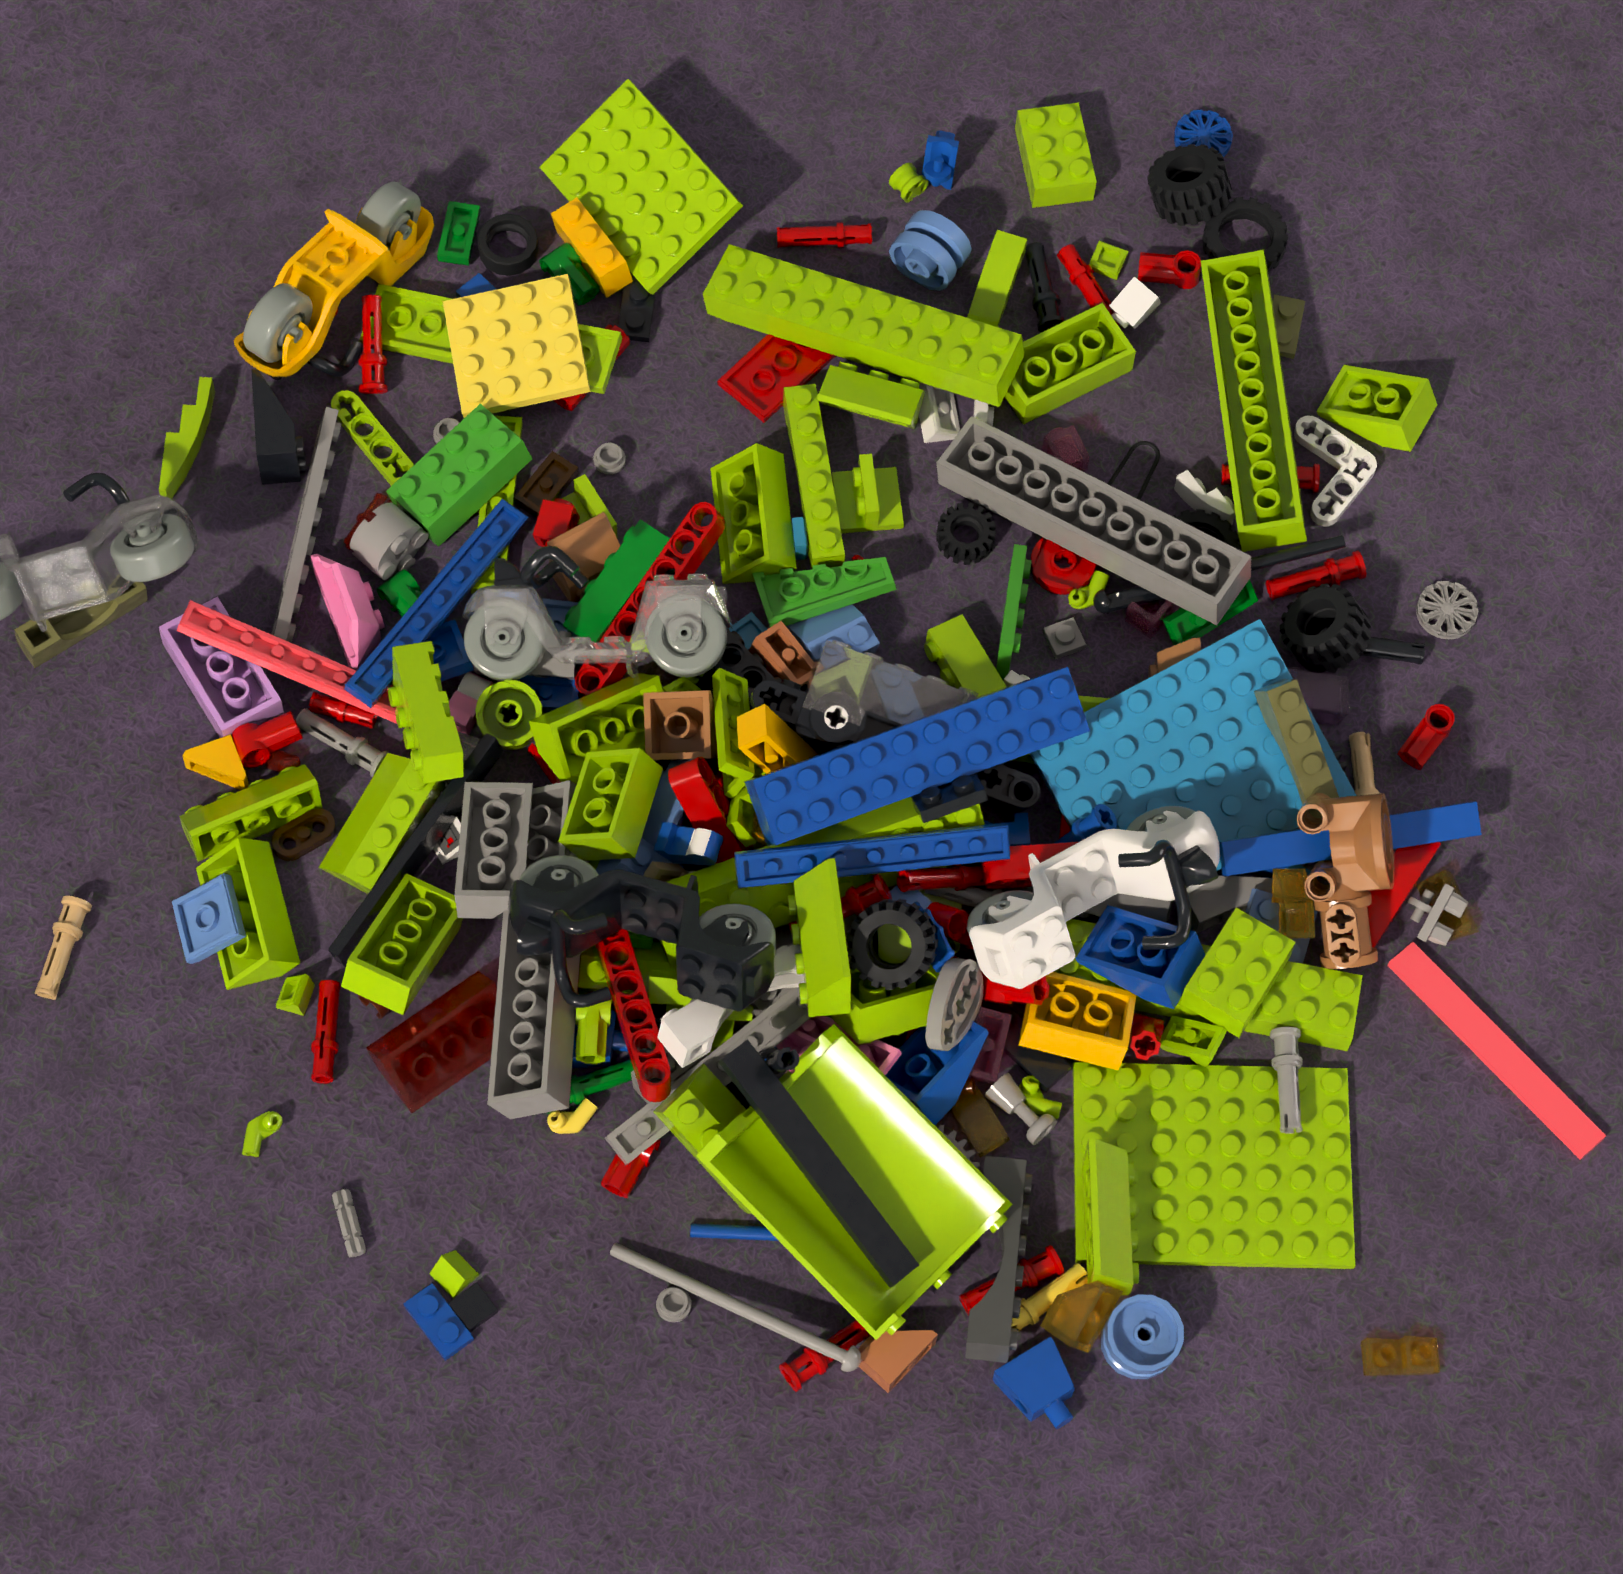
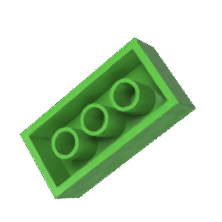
M479 404L398 479L386 493L392 503L419 524L429 534L428 538L439 547L532 460V457L523 440L482 404Z

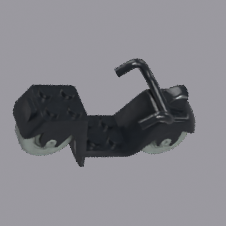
M558 855L534 862L522 873L520 879L514 881L510 887L508 910L511 925L518 936L517 953L524 956L541 955L544 953L552 954L554 974L560 993L567 1004L573 1007L585 1008L611 1000V993L608 987L584 994L576 993L569 977L566 958L579 955L621 929L677 944V990L679 994L690 999H699L722 1008L742 1011L765 994L774 979L776 934L771 920L760 910L743 904L720 905L706 911L699 917L700 896L698 894L697 876L691 875L687 888L624 870H611L598 875L597 871L586 861L572 856Z

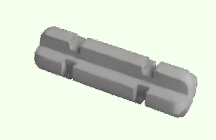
M349 1189L336 1191L332 1194L335 1209H338L336 1213L343 1239L346 1240L347 1254L349 1257L363 1255L366 1253V1247L363 1237H360L362 1233L355 1206H352L354 1203Z

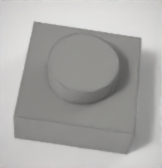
M1074 617L1043 628V634L1055 660L1086 649L1085 640Z

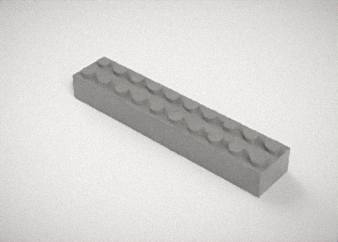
M973 416L968 419L936 462L938 484L1215 625H1218L1251 578L1250 555Z
M571 780L533 788L527 867L546 857L570 856V851L558 840L576 784ZM509 910L503 912L487 1104L507 1118L515 1119L569 1108L576 1007L567 1004L560 993L554 974L552 954L544 953L541 955L524 956L517 953L518 936L511 925ZM580 954L572 958H566L569 977L576 993L578 991Z

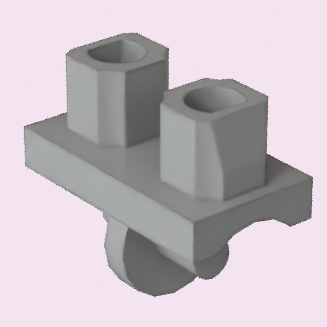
M1446 883L1433 907L1429 906V903L1434 893L1425 889L1420 900L1410 896L1408 903L1416 907L1410 917L1411 920L1419 923L1424 913H1429L1417 938L1426 943L1429 940L1446 946L1454 930L1439 923V918L1444 910L1461 918L1469 902L1455 893V888Z

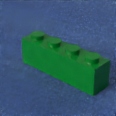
M641 519L636 526L629 528L623 538L622 545L616 553L610 554L606 559L604 569L597 579L589 582L585 588L583 598L567 612L565 622L563 623V627L567 632L572 633L571 636L573 638H577L579 642L593 650L670 538Z

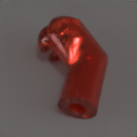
M276 750L270 753V758L265 765L268 769L280 773L287 767L301 766V761L297 755Z

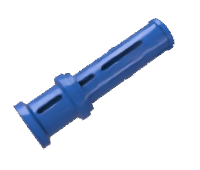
M1098 804L1092 808L1091 814L1086 818H1079L1073 822L1071 831L1054 843L1080 842L1099 831L1116 829L1117 819L1115 814L1107 806Z

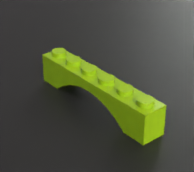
M816 384L784 387L783 408L797 471L811 569H813V565L826 564V567L842 566L843 562H845V551L820 405L817 400Z

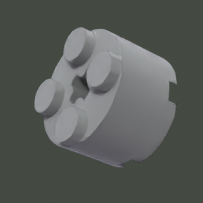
M393 503L382 504L372 512L376 516L370 522L364 519L357 527L350 541V549L354 551L352 554L383 580L392 577L402 569L408 571L416 562L413 557L429 536L419 524Z

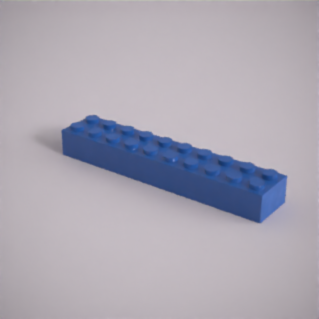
M1064 667L744 782L767 846H776L914 796L928 787H938L947 784L959 776H969L1090 732V728L1069 668Z

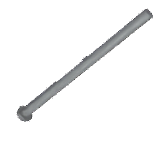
M614 1243L611 1248L610 1255L841 1362V1370L844 1372L856 1370L861 1363V1353L854 1345L849 1350L839 1348L823 1338L623 1245Z

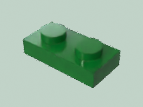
M449 201L437 253L438 261L469 266L480 217V205Z

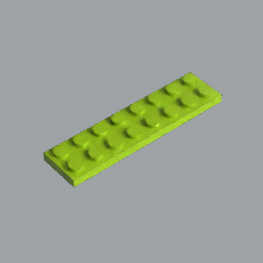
M378 284L375 295L382 296V350L453 364L443 301L451 300L452 298ZM371 316V339H374L373 316ZM578 324L590 391L605 394L622 341L621 332ZM363 331L359 339L361 341H363Z

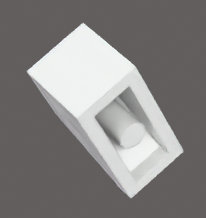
M1133 277L1109 307L1114 311L1111 316L1123 328L1130 325L1136 329L1161 304V301L1156 294L1136 277Z

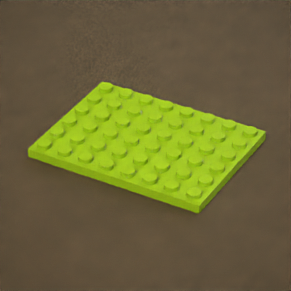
M1073 1062L1075 1263H1086L1082 1161L1088 1139H1098L1126 1149L1128 1162H1134V1183H1129V1195H1135L1136 1215L1130 1216L1131 1229H1137L1138 1243L1137 1250H1132V1263L1146 1265L1354 1269L1355 1242L1347 1068L1301 1067L1298 1070L1301 1126L1303 1130L1297 1133L1296 1129H1294V1134H1285L1280 1132L1278 1076L1274 1067L1208 1065L1205 1068L1201 1065L1122 1063L1118 1071L1086 1062Z

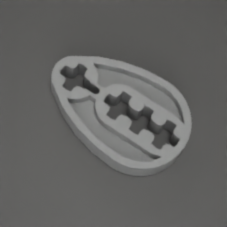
M951 958L941 968L934 986L927 1016L925 1039L929 1049L951 1050L963 1039L975 1020L981 1007L984 985L982 972L974 960Z

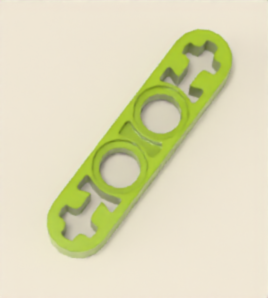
M345 390L333 396L331 408L339 410L337 421L341 423V426L392 486L401 478H396V470L393 464L396 462L397 467L404 473L414 466L413 462L354 392ZM341 402L351 403L352 412L355 414V417L351 419V414L347 409L340 408ZM366 423L374 428L373 432L366 436L359 435L355 431L359 425ZM381 446L389 447L392 450V454L383 459L375 456L374 452Z

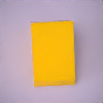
M231 734L185 750L183 754L185 768L239 790L246 789L249 786Z

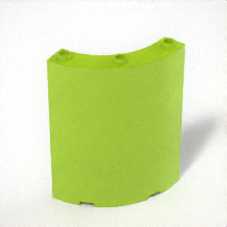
M833 1024L799 1057V1064L794 1068L795 1072L792 1074L788 1070L779 1081L918 1262L919 1266L896 1285L889 1288L752 1106L743 1114L740 1113L718 1132L696 1157L877 1340L885 1331L892 1335L906 1321L901 1315L931 1285L938 1289L952 1275L947 1269L983 1233L989 1229L994 1234L1008 1220L1004 1213L1013 1204Z

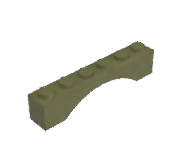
M1282 679L1255 690L1254 694L1263 719L1289 766L1302 805L1310 795L1315 793H1323L1330 798L1339 797L1297 679ZM1309 809L1313 817L1323 818L1318 810Z

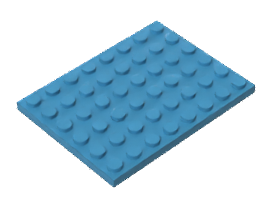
M1261 619L1084 712L1090 732L1029 753L1070 829L1073 822L1079 818H1086L1091 814L1092 808L1098 804H1103L1112 810L1117 819L1116 829L1126 830L1129 824L1138 816L1160 807L1183 806L1194 811H1203L1210 818L1219 842L1290 831L1299 827L1297 824V814L1302 807V802L1297 786L1280 747L1263 719L1254 694L1255 690L1282 679L1293 678ZM1306 704L1339 797L1357 796ZM1220 859L1219 864L1216 868L1217 871L1222 868Z

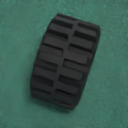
M1188 144L1186 147H1176L1173 151L1163 153V157L1157 158L1154 161V165L1149 169L1147 178L1156 212H1158L1160 218L1166 219L1170 224L1177 222L1179 226H1185L1186 224L1196 225L1201 221H1209L1212 216L1219 215L1222 212V208L1228 206V200L1232 197V188L1224 158L1213 147L1208 149L1207 145L1202 144L1199 146Z
M1328 583L1321 584L1319 588L1312 586L1304 594L1302 592L1296 596L1298 599L1287 605L1288 612L1282 614L1281 620L1284 623L1280 624V632L1282 633V641L1301 666H1304L1310 672L1315 671L1317 674H1324L1325 671L1332 674L1336 673L1340 667L1343 670L1349 667L1348 663L1352 660L1356 662L1360 658V651H1365L1368 646L1365 641L1371 638L1369 630L1371 623L1351 593L1345 588L1342 589L1340 585L1333 584L1330 587ZM1331 625L1327 630L1320 633L1325 627Z
M885 899L865 909L851 924L850 927L852 929L847 934L846 942H849V947L847 948L848 956H851L853 961L850 965L853 971L857 969L860 972L859 978L863 981L869 980L872 982L871 986L876 988L883 986L885 990L907 987L922 977L929 970L931 963L934 962L937 955L935 950L938 947V939H935L937 930L935 925H931L928 920L931 917L926 912L923 914L919 910L920 906L915 903L910 905L906 903L907 900L898 899L897 901ZM885 924H894L906 931L911 940V954L904 962L891 964L878 956L874 949L873 938L879 927Z

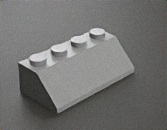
M465 782L454 894L458 918L492 919L508 910L510 887L514 881L520 879L522 873L527 868L533 783Z

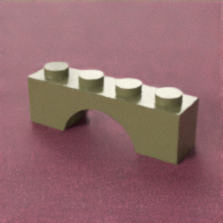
M115 569L100 578L95 587L74 604L57 612L41 613L14 629L16 642L35 669L147 602V588L143 582H132L124 579L118 570Z

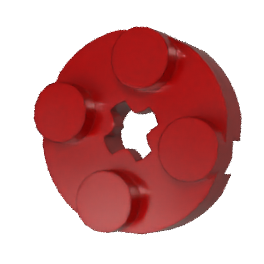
M1044 537L1035 544L1031 554L1033 579L1043 589L1054 594L1067 595L1073 589L1086 587L1090 583L1096 567L1095 563L1046 538L1044 539ZM1062 557H1065L1071 566L1060 568L1054 561H1060Z

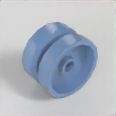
M920 210L914 213L907 222L904 232L897 236L890 247L889 253L892 262L903 275L929 290L941 291L948 287L955 277L957 269L962 267L970 256L972 248L965 233L954 222L933 211Z
M1137 1294L1124 1299L1107 1318L1101 1332V1350L1107 1363L1117 1373L1131 1379H1149L1160 1375L1179 1355L1184 1342V1325L1178 1312L1168 1301L1155 1295ZM1144 1333L1148 1337V1340H1141L1138 1337V1334L1139 1336H1141Z

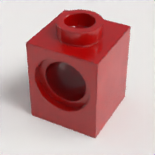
M556 498L554 501L543 499L532 534L538 546H547L548 541L578 526L580 516L575 506L564 499Z

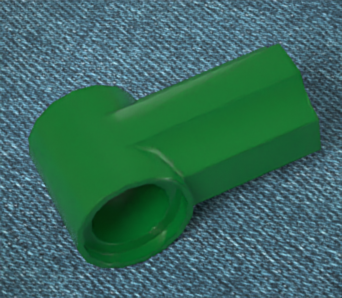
M562 244L539 260L543 272L547 271L552 277L568 274L573 299L578 306L591 301L600 292V286L582 267L578 254L570 244Z
M405 569L399 571L377 588V593L381 600L386 599L393 607L391 611H397L402 617L422 594L415 579Z

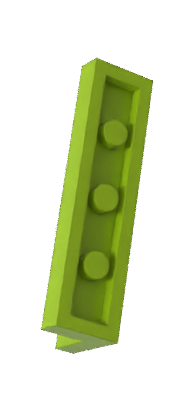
M718 668L712 675L719 771L723 772L724 796L733 799L745 786L744 781L750 780L755 774L754 762L738 748L737 717L750 711L748 681L743 677Z

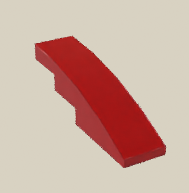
M1440 842L1398 848L1395 851L1393 889L1370 891L1372 904L1367 906L1372 947H1376L1401 910L1402 905L1420 880L1422 873L1439 850Z

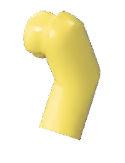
M585 1098L575 1111L560 1112L558 1110L551 1112L547 1117V1124L553 1132L558 1134L578 1133L595 1114L598 1107Z

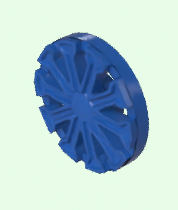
M1193 110L1189 114H1185L1178 121L1174 132L1176 147H1186L1188 144H1195V146L1207 145L1208 149L1213 147L1223 157L1229 152L1233 138L1231 126L1226 118H1222L1217 112L1210 110ZM1202 118L1207 119L1205 124L1203 123ZM1213 121H1215V122L1218 123V124L1212 126ZM1180 138H1189L1185 141L1180 140Z

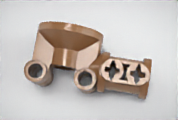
M1323 793L1312 794L1300 808L1297 814V824L1307 834H1317L1321 831L1329 830L1332 860L1317 862L1304 885L1307 896L1314 902V909L1320 911L1324 952L1320 954L1321 967L1344 969L1370 965L1378 961V951L1371 944L1367 906L1372 904L1370 891L1393 889L1394 886L1393 839L1385 794L1330 798ZM1309 809L1318 810L1323 818L1313 817ZM1317 876L1327 878L1330 884H1321L1317 880Z

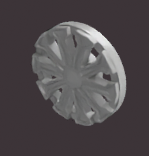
M1437 581L1435 584L1427 586L1421 593L1416 605V615L1420 625L1429 634L1448 640L1460 638L1470 632L1475 625L1479 612L1477 600L1472 592H1469L1460 583ZM1448 589L1454 591L1451 597H1449ZM1436 590H1440L1441 597L1435 592ZM1460 594L1465 597L1463 599L1456 601ZM1425 597H1429L1433 602L1426 601ZM1467 605L1471 606V609L1462 608ZM1423 609L1432 610V611L1429 612V613H1424V612H1423ZM1463 617H1469L1471 621H1466ZM1436 618V624L1430 625L1428 623L1429 621ZM1454 622L1461 627L1460 630L1455 628ZM1443 624H1447V632L1442 631L1441 627Z

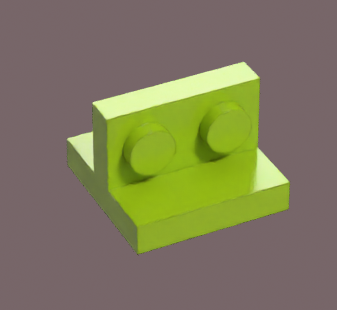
M860 454L858 467H853L852 471L832 472L841 534L904 528L896 467L874 469L872 454Z

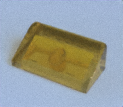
M1443 870L1416 884L1421 897L1425 889L1434 893L1429 903L1431 907L1434 906L1445 883L1455 888L1454 892L1463 897L1453 874L1447 870ZM1466 907L1461 918L1444 910L1438 920L1439 923L1454 930L1448 942L1479 932L1468 907Z

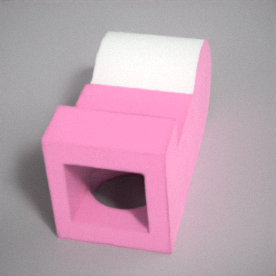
M472 672L465 674L458 690L454 692L449 701L450 714L454 717L455 724H457L458 735L468 738L476 723L475 709L480 695L487 687L494 684Z

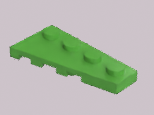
M1014 544L996 666V670L1003 681L1009 673L1012 653L1019 654L1022 634L1015 633L1016 628L1022 629L1025 609L1019 608V603H1026L1028 584H1022V580L1029 579L1032 561L1025 559L1027 546Z
M886 557L843 562L842 566L826 567V564L813 565L811 570L795 572L793 568L780 569V573L765 575L764 571L752 573L770 627L779 621L788 626L897 590Z

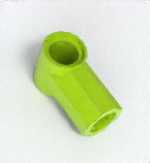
M612 996L611 1000L590 1007H576L575 1024L578 1025L575 1053L577 1061L585 1064L606 1062L607 1029L611 1024Z

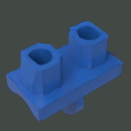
M939 130L936 132V136L928 135L922 175L928 180V184L931 183L934 187L942 185L948 190L952 188L959 141H955L954 133Z

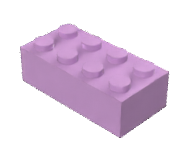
M218 596L202 604L205 607L229 616ZM183 614L159 626L165 649L219 738L232 735V732L240 725L246 723L261 725L284 714L282 701L261 666L178 632L177 628Z

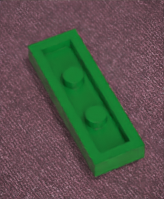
M1249 579L1218 625L1183 608L1164 618L1163 622L1173 645H1177L1192 638L1204 636L1256 603L1258 598Z

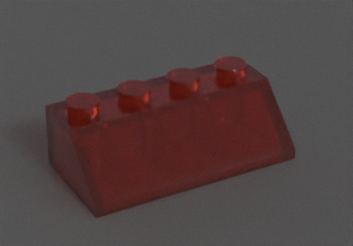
M479 971L366 1047L379 1072L411 1113L491 1059L497 986L494 981Z

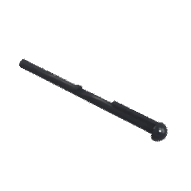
M1339 535L1252 557L1251 571L1345 548L1344 536ZM1140 586L1110 594H1105L1104 589H1101L1095 594L1093 604L1100 613L1109 614V612L1164 598Z

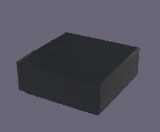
M477 1282L448 1303L470 1333L498 1313L497 1307Z

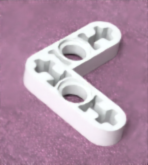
M1307 415L1301 417L1296 423L1294 429L1296 441L1338 469V472L1314 500L1310 510V516L1317 525L1328 527L1339 520L1372 479L1377 468V461L1370 452L1319 418ZM1310 426L1315 428L1314 434L1310 433L1308 436L1303 434L1304 428L1308 429ZM1323 434L1327 435L1321 446L1318 445L1319 438L1322 439ZM1336 443L1343 447L1344 453L1338 456L1332 455L1327 451L1326 447L1329 444ZM1366 462L1368 464L1367 468H1363L1357 475V478H1355L1353 473L1357 463ZM1339 483L1348 484L1352 489V493L1346 496L1340 495L1336 492L1335 486ZM1330 500H1334L1335 503L1332 506L1331 513H1327L1325 516L1321 515V508H1326Z

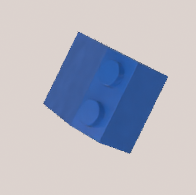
M1107 905L1075 959L1079 964L1146 1001L1175 1009L1182 997L1184 988L1205 957V952L1197 933L1190 930L1186 942L1181 946L1172 949L1144 950L1142 947L1143 936L1172 935L1176 932L1177 926Z
M973 1021L967 1034L955 1047L949 1051H941L928 1048L925 1039L926 1026L919 1027L899 1048L902 1054L885 1076L936 1125L956 1104L989 1032L986 1028Z

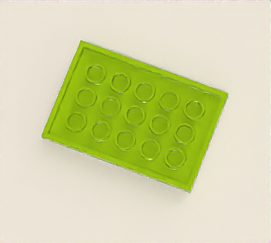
M629 79L540 166V169L569 202L576 197L580 200L624 257L630 272L652 295L743 207L740 201Z

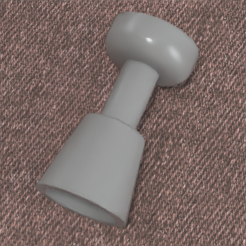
M1009 1073L1001 1076L985 1094L986 1099L1010 1115L1016 1113L1030 1127L1027 1130L1026 1137L1032 1145L1039 1143L1057 1124V1120L1052 1115L1044 1114L1038 1117L1024 1103L1026 1096Z

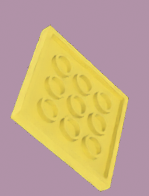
M568 274L443 301L459 400L464 418L479 404H482L491 413H497L591 392Z

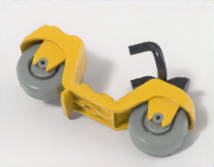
M388 182L368 199L364 207L360 209L355 223L330 209L324 211L329 223L285 263L274 287L250 311L244 332L234 339V345L240 356L251 366L275 380L295 374L306 363L332 376L341 377L347 374L363 350V341L354 338L339 364L331 362L317 353L324 343L340 301L366 276H369L379 284L392 286L424 256L435 225L433 216L427 209L421 206L420 198L416 193L399 182Z

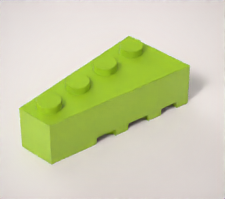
M432 641L392 647L393 687H388L391 707H397L395 714L398 728H404L403 739L405 748L412 750L410 753L412 767L414 771L419 770L423 784L464 777L463 749L454 717L450 714L447 693L442 691L439 665L433 662L434 647Z

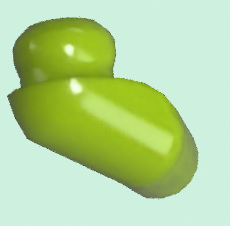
M1095 570L1089 586L1073 589L1069 593L1068 600L1071 607L1082 610L1094 606L1093 598L1095 594L1101 589L1105 590L1110 576Z
M1034 1076L1024 1077L1019 1085V1088L1026 1096L1024 1103L1035 1114H1050L1055 1119H1058L1062 1103L1045 1099L1039 1088L1040 1083Z
M265 1112L247 1124L242 1149L243 1155L259 1157L262 1140L275 1133L282 1126L283 1119L278 1112Z

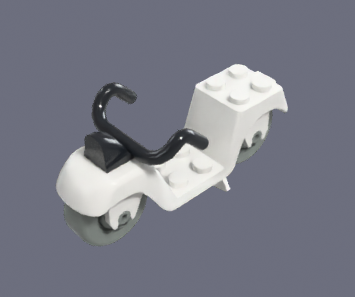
M1165 806L1147 811L1138 816L1129 824L1126 830L1106 829L1099 831L1041 863L1031 853L1028 855L1031 869L1029 876L1034 893L1014 890L993 895L979 903L968 917L967 931L980 970L992 982L1023 989L1070 963L1075 958V952L1066 922L1118 893L1163 901L1175 900L1178 914L1176 932L1166 936H1143L1142 947L1144 950H1160L1181 946L1188 939L1191 930L1192 916L1188 893L1218 878L1216 868L1220 859V847L1210 818L1203 811H1194L1183 806Z

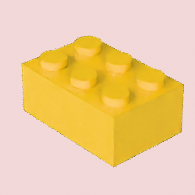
M1057 972L1046 975V981L1050 986L1049 996L1043 1001L1042 1005L1026 1004L1019 1046L1119 1071L1129 1045L1136 995L1128 990Z

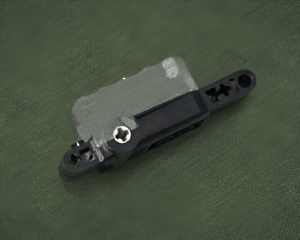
M832 640V642L826 641L819 650L804 692L800 691V684L787 679H782L780 683L771 680L763 681L755 687L750 695L749 706L750 710L763 705L764 695H770L771 704L769 708L817 753L822 754L978 698V693L964 687L957 689L946 685V681L931 675H927V677L914 673L915 670L908 666L897 663L892 665L884 662L883 658L869 652H864L863 654L852 650L848 644ZM778 699H782V702L780 703L779 709H778V711H777V710H776V707H777V703H776V702H777ZM999 764L975 773L986 791L988 800L984 803L1015 813L1021 812L1035 804L1040 797L1041 790L1037 780L1023 772ZM985 776H989V783L993 784L989 789L986 787L987 782L983 780ZM1015 786L1022 788L1025 792L1024 801H1020L1014 796L1013 790Z

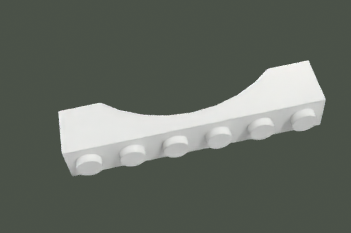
M784 945L776 950L774 979L767 992L782 988L799 987V983H804L803 974L797 975L795 966V954L800 953V945H791L789 947ZM692 999L685 1007L679 1010L674 1008L662 1017L657 1038L681 1068H684L710 1052L714 1037L719 1028L734 1010L722 1008L699 999Z

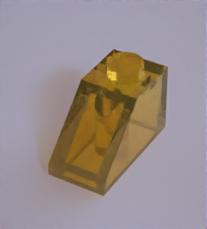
M1097 1280L1059 1294L1048 1308L1040 1326L1066 1345L1089 1353L1123 1291Z

